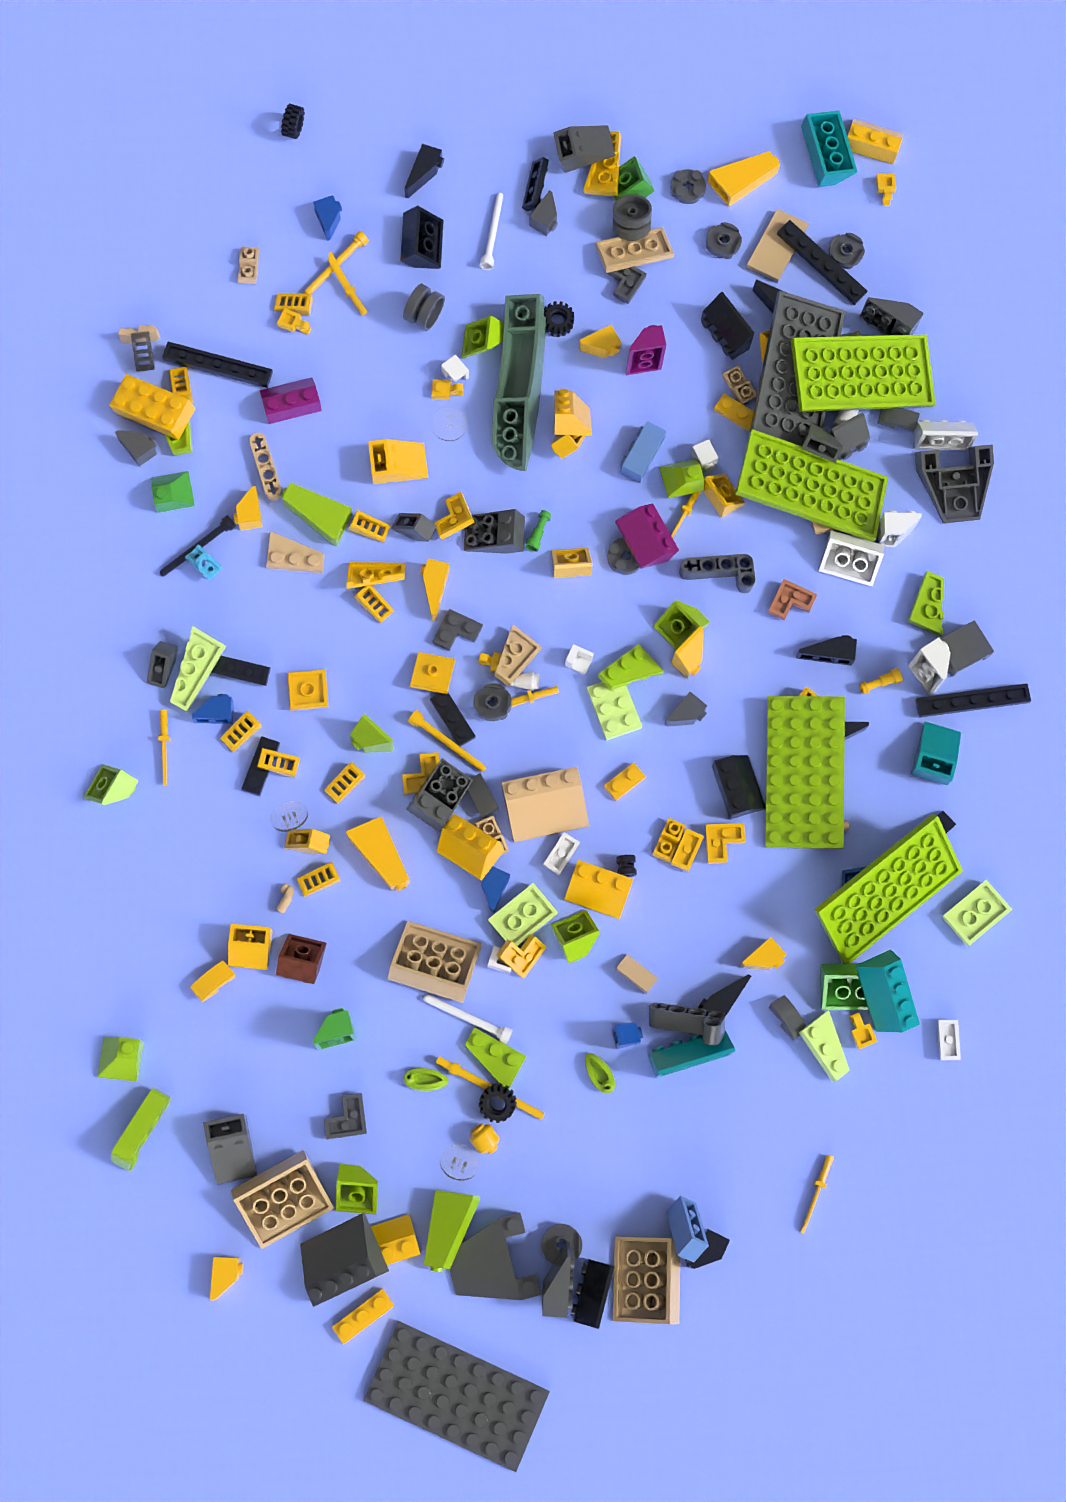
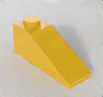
M427 558L426 564L422 565L420 575H423L431 619L436 621L450 566L449 563Z

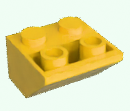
M231 924L228 941V966L268 970L273 935L271 927Z

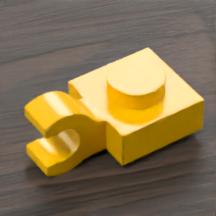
M877 174V193H883V206H890L892 193L896 191L895 174Z
M284 308L277 321L278 327L293 333L298 329L306 335L311 331L310 323L301 320V314Z
M433 379L431 397L432 399L450 400V395L463 396V384L456 383L451 385V380Z
M494 652L493 657L480 653L478 664L491 666L490 672H495L502 653Z
M859 1012L849 1016L855 1027L850 1032L857 1049L877 1042L870 1023L864 1025Z

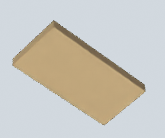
M777 208L746 268L778 283L795 252L777 235L778 230L791 220L805 233L809 223Z
M663 227L650 230L646 237L636 241H628L616 237L595 242L596 250L606 273L674 258V252Z

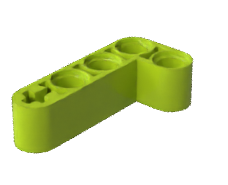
M155 1088L151 1089L114 1146L111 1153V1162L129 1172L133 1169L139 1158L140 1149L171 1101L170 1096Z

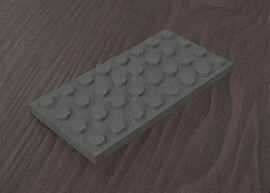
M784 291L777 292L750 431L753 429L802 446L811 423L823 428L826 411L799 412L791 340L793 338L841 337L845 316L844 310Z
M398 1321L363 1401L509 1470L517 1472L550 1391Z

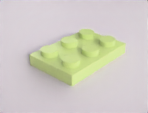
M603 682L586 688L606 741L642 728L626 685L609 690Z
M985 880L945 913L942 918L968 947L1007 915L1012 908L992 885Z
M532 883L491 916L488 922L505 942L508 939L518 947L528 939L530 934L533 935L554 918L558 912L536 885Z

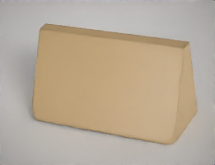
M628 954L615 969L645 994L658 980L655 975Z

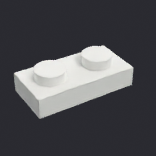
M564 832L543 863V866L560 876L580 845V842Z
M938 1020L939 1061L961 1060L958 1020Z

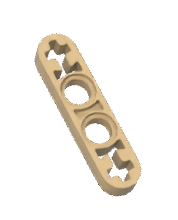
M254 433L250 436L249 442L266 497L269 500L276 501L282 496V489L269 447L262 433ZM257 439L261 441L260 444L262 449L258 450V446L256 444ZM260 455L268 456L266 462H260L258 458ZM266 471L273 472V477L266 479L263 477V474ZM272 483H273L274 489L276 490V494H274V495L272 494L271 488H270V485H269V484H272Z

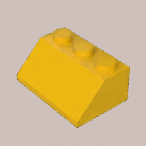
M853 118L847 137L852 152L894 164L903 133Z
M568 389L554 390V435L592 436L590 408L573 391Z
M455 813L442 828L437 847L438 854L481 881L504 852V848L498 840Z
M578 860L564 900L620 919L633 879Z
M410 1214L371 1226L387 1265L421 1254Z

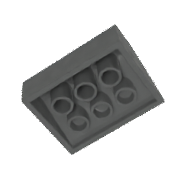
M365 1212L300 1244L305 1289L313 1307L389 1272Z

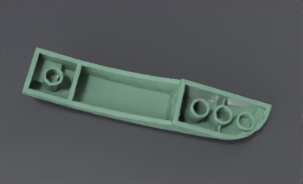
M541 294L505 295L501 366L496 395L493 399L492 443L497 456L507 466L519 471H527L541 394L546 325L544 297Z

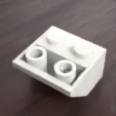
M894 510L884 512L879 522L877 543L885 545V547H896L914 530L922 517V513H916L915 511L897 513Z

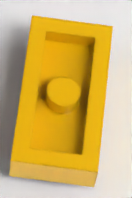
M633 762L606 783L604 788L617 801L642 782L646 776Z
M686 828L671 861V865L688 872L704 836Z

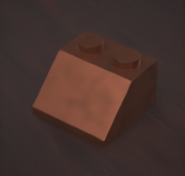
M288 934L278 956L276 975L315 984L327 943Z

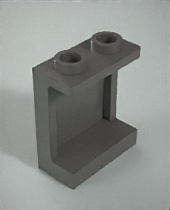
M975 620L940 638L949 647L950 659L947 673L951 677L982 659L984 661L995 652Z

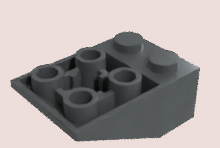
M608 125L570 126L553 132L559 161L565 173L615 156Z
M868 297L860 317L887 335H913L924 313L910 303Z
M516 509L472 515L475 523L465 527V552L509 554L523 552L525 516Z
M441 758L406 810L438 831L445 826L473 782V779Z
M243 1113L203 1122L217 1185L257 1176L247 1115Z
M566 1242L543 1280L542 1316L567 1318L568 1310H572L571 1294L573 1290L575 1257L574 1249H570V1242Z

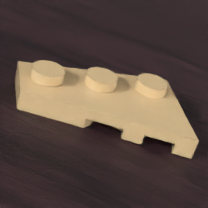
M270 531L267 569L323 574L324 553Z
M512 625L494 676L509 687L541 651L542 646L515 625Z

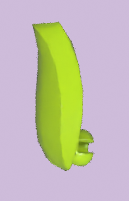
M587 1053L585 1067L590 1081L602 1093H612L615 1089V1078L610 1067L596 1054Z
M428 1068L409 1070L403 1077V1081L408 1087L423 1092L439 1090L446 1087L449 1083L445 1075Z

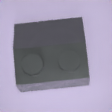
M863 412L832 428L830 431L843 446L838 457L839 460H846L853 452L864 450L871 438Z

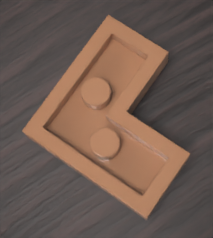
M783 579L768 613L784 621L792 605L809 613L818 594Z

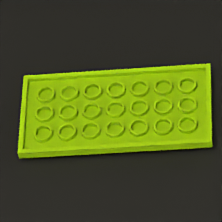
M927 334L793 338L791 340L799 412L890 409L895 407L920 408L936 405Z
M753 429L750 431L735 495L871 542L876 540L888 482L887 476L839 459L834 463L801 449L802 446Z
M768 696L765 848L844 849L845 696Z
M934 813L931 814L814 909L843 964L853 962L963 872L939 817Z

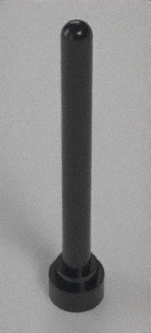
M228 515L223 517L217 528L160 570L159 574L163 577L186 561L185 556L191 553L198 544L203 548L224 531L233 530L236 527L235 523Z

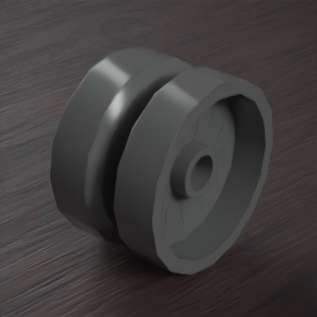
M631 194L622 196L615 201L612 225L613 231L618 237L628 241L643 239L649 234L652 217V205L649 200L643 196Z
M422 283L413 290L405 305L403 319L412 324L417 322V326L425 331L430 330L443 309L445 296L437 291L431 293V288Z

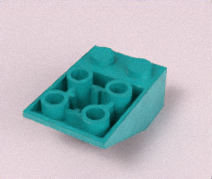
M924 721L911 775L948 785L954 778L957 766L961 732Z

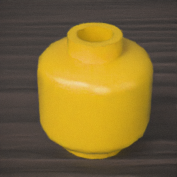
M480 1123L471 1130L470 1142L478 1153L484 1154L487 1152L491 1154L498 1148L499 1135L490 1124L484 1125Z

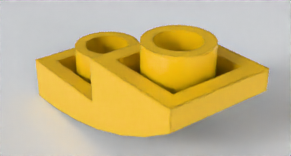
M668 818L652 856L670 863L686 825Z
M222 960L190 986V989L201 1002H204L218 993L221 986L234 979L235 973Z

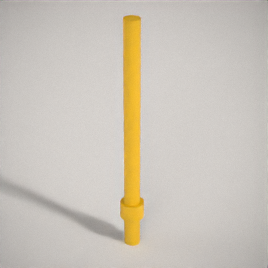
M441 1056L436 1061L438 1065L448 1069L449 1073L454 1076L459 1075L484 1090L488 1086H492L489 1082L461 1068V1065L456 1062L452 1063ZM516 1098V1107L542 1120L544 1112Z

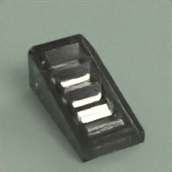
M150 332L131 333L136 372L154 370L155 362ZM146 338V341L136 342V339ZM145 345H147V348H148V349H140V350H138V349H137V346H145ZM148 353L149 355L146 357H139L138 354ZM149 361L150 364L140 365V362Z

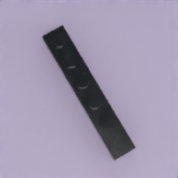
M791 220L778 230L777 235L852 304L856 305L866 295L868 290Z
M169 341L162 355L163 361L268 388L273 374V370L270 368Z
M1028 683L916 698L919 718L1031 702Z

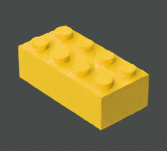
M128 374L124 376L109 404L117 415L177 440L180 439L196 409L189 399Z

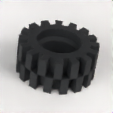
M291 103L287 105L285 113H283L281 125L283 136L298 139L304 124V107Z
M554 301L553 305L549 303L548 308L545 306V332L547 334L551 332L550 336H554L555 333L557 334L556 337H560L561 333L562 336H566V332L569 334L570 330L573 329L575 318L572 307L568 308V304L565 303L563 305L562 301L557 304V301ZM559 314L564 316L565 321L561 324H556L552 322L551 317Z
M496 1083L492 1084L491 1087L488 1086L483 1091L479 1099L480 1113H484V1118H489L490 1122L494 1120L496 1123L504 1122L512 1116L517 1104L515 1102L516 1095H513L514 1091L512 1089L509 1090L507 1085L504 1087L501 1083L499 1085H496ZM492 1097H502L505 1101V1107L502 1110L493 1109L490 1104Z

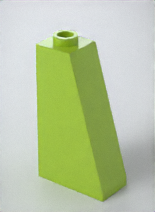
M290 482L288 488L285 487L281 497L284 505L329 542L338 546L353 515L352 508Z
M435 1190L424 1266H430V1271L442 1273L443 1269L451 1268L479 1204V1196Z

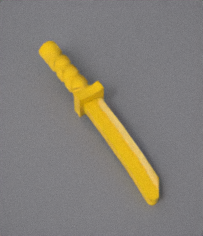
M329 252L328 262L343 286L346 297L349 296L361 315H365L368 311L360 299H358L354 286L351 287L333 253Z
M701 492L691 494L686 505L682 506L681 512L683 514L671 533L672 538L675 536L685 516L691 515L692 507Z
M554 686L531 693V690L527 691L528 694L512 699V707L529 701L531 704L537 698L559 693L558 687Z
M160 710L161 736H158V740L162 742L163 786H167L166 741H170L167 730V710Z
M826 1155L818 1181H814L813 1185L817 1187L800 1230L803 1234L820 1189H824L827 1186L824 1183L832 1165L833 1156Z

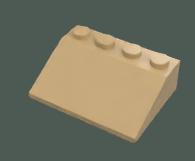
M578 767L502 782L501 788L514 843L589 827Z
M407 920L390 965L388 980L463 1003L482 944Z
M304 1150L231 1190L233 1201L261 1249L334 1209Z
M615 1236L613 1321L679 1324L680 1257L676 1253L673 1238Z

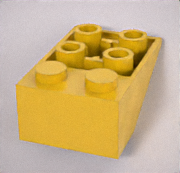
M390 439L368 441L373 484L428 478L424 443Z

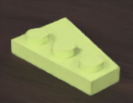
M829 1010L825 1011L803 1028L799 1034L833 1083L849 1071V1067Z

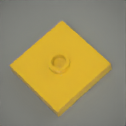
M418 652L410 687L448 694L455 659Z
M326 669L287 673L290 711L329 708Z

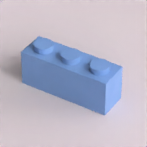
M648 421L644 427L641 426L636 435L638 436L636 442L632 441L628 451L630 452L628 456L624 455L620 462V466H622L621 474L640 483L661 447L667 431Z
M680 1195L666 1211L677 1255L682 1259L695 1262L709 1245L697 1203Z

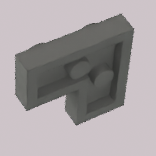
M634 266L607 273L621 281L613 292V296L627 304L630 303L647 276V273Z
M449 609L433 639V643L449 651L458 635L475 643L483 628V624Z
M362 1093L343 1095L344 1116L324 1119L326 1140L367 1134Z

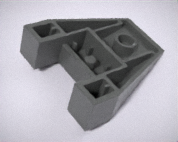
M993 444L968 447V466L940 468L939 450L915 452L916 472L943 524L981 519L994 466Z
M521 1212L499 1218L460 1245L450 1268L456 1295L509 1300H525L541 1295L536 1274L518 1279L515 1278L506 1241L508 1237L526 1233Z

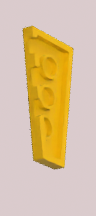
M610 131L615 156L591 164L583 188L585 194L618 196L621 134L619 131Z

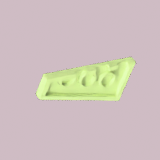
M192 626L190 632L191 635L186 645L184 659L181 662L179 676L176 679L170 699L171 703L186 712L189 711L226 648V645Z

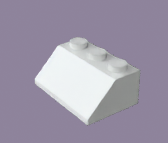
M921 420L917 422L916 429L914 430L915 449L968 450V447H971L976 440L978 431L973 423H967L966 421L948 422L941 420L930 422L929 420Z
M831 530L819 571L873 587L884 556L885 545Z
M939 637L921 648L908 665L929 696L933 695L947 678L950 651L947 643Z

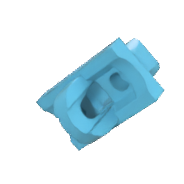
M199 544L191 553L185 556L186 560L209 581L223 569Z

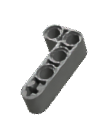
M748 554L686 558L682 561L679 569L680 576L685 580L735 577L736 587L741 593H749L756 579L753 558ZM744 562L748 567H742L740 563ZM721 564H727L730 568L724 569ZM703 565L710 566L711 570H705ZM742 580L749 581L750 585L743 584Z
M652 1003L649 1005L650 1027L703 1035L702 1042L708 1045L719 1044L725 1035L726 1015L723 1012L664 1003Z

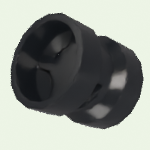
M620 855L616 857V862L619 865L618 874L626 877L637 875V869L634 867L636 862L635 855Z

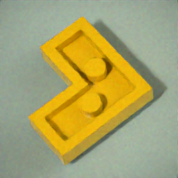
M461 491L445 500L450 514L434 522L439 537L442 540L475 523Z
M439 752L419 754L421 773L402 775L404 795L417 793L438 764Z
M744 823L705 825L707 864L728 862L726 844H744L746 842Z
M530 934L521 948L507 939L496 956L508 967L512 968L519 977L524 979L546 949V946L538 938Z

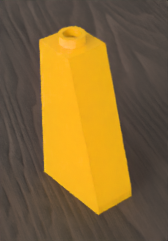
M768 151L709 171L707 182L728 206H731L776 175L780 163L778 158Z
M382 816L346 831L350 842L391 890L396 889V891H400L407 887V884L410 883L408 875Z

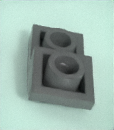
M897 407L881 409L877 423L892 429L897 426L914 432L920 413Z
M481 773L471 777L473 782L469 786L468 792L483 818L498 810L499 807Z
M783 995L772 1002L769 1009L782 1022L780 1027L794 1041L801 1036L799 1032L806 1027V1024L794 1005Z

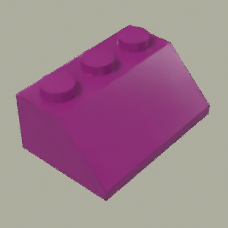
M650 325L644 328L630 346L625 372L626 376L662 369L667 346L662 325Z
M313 377L259 390L268 424L322 411Z
M653 503L640 506L615 521L640 569L668 562L679 551Z

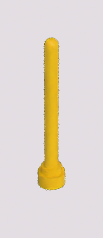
M358 231L354 235L353 242L336 258L339 266L358 247H364L369 242V239L363 232ZM331 265L304 290L305 294H312L334 272Z
M415 710L409 717L407 722L411 725L422 727L479 771L484 772L486 770V766L426 722L421 712Z

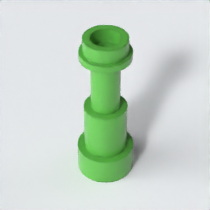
M541 510L538 514L540 518L538 524L524 545L530 551L538 552L541 546L540 541L544 534V526L551 519V513L546 510Z

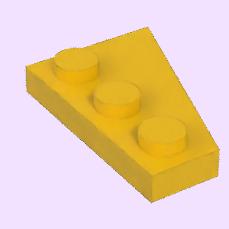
M349 562L347 589L404 580L405 563Z

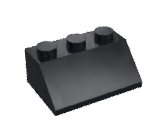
M418 205L403 212L400 261L413 268L440 269L444 220Z
M722 291L703 310L701 323L704 328H708L711 332L713 340L721 345L724 354L729 356L731 360H734L750 350L754 331Z
M732 755L713 762L712 769L729 820L766 809L748 755Z
M588 1259L587 1263H583L581 1275H584L583 1282L578 1283L575 1294L579 1296L577 1304L573 1303L570 1316H573L574 1322L599 1329L615 1266Z

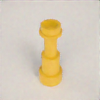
M897 667L891 669L889 673L878 676L876 680L860 683V691L862 694H868L869 690L878 686L884 687L891 683L897 684L902 682V674Z

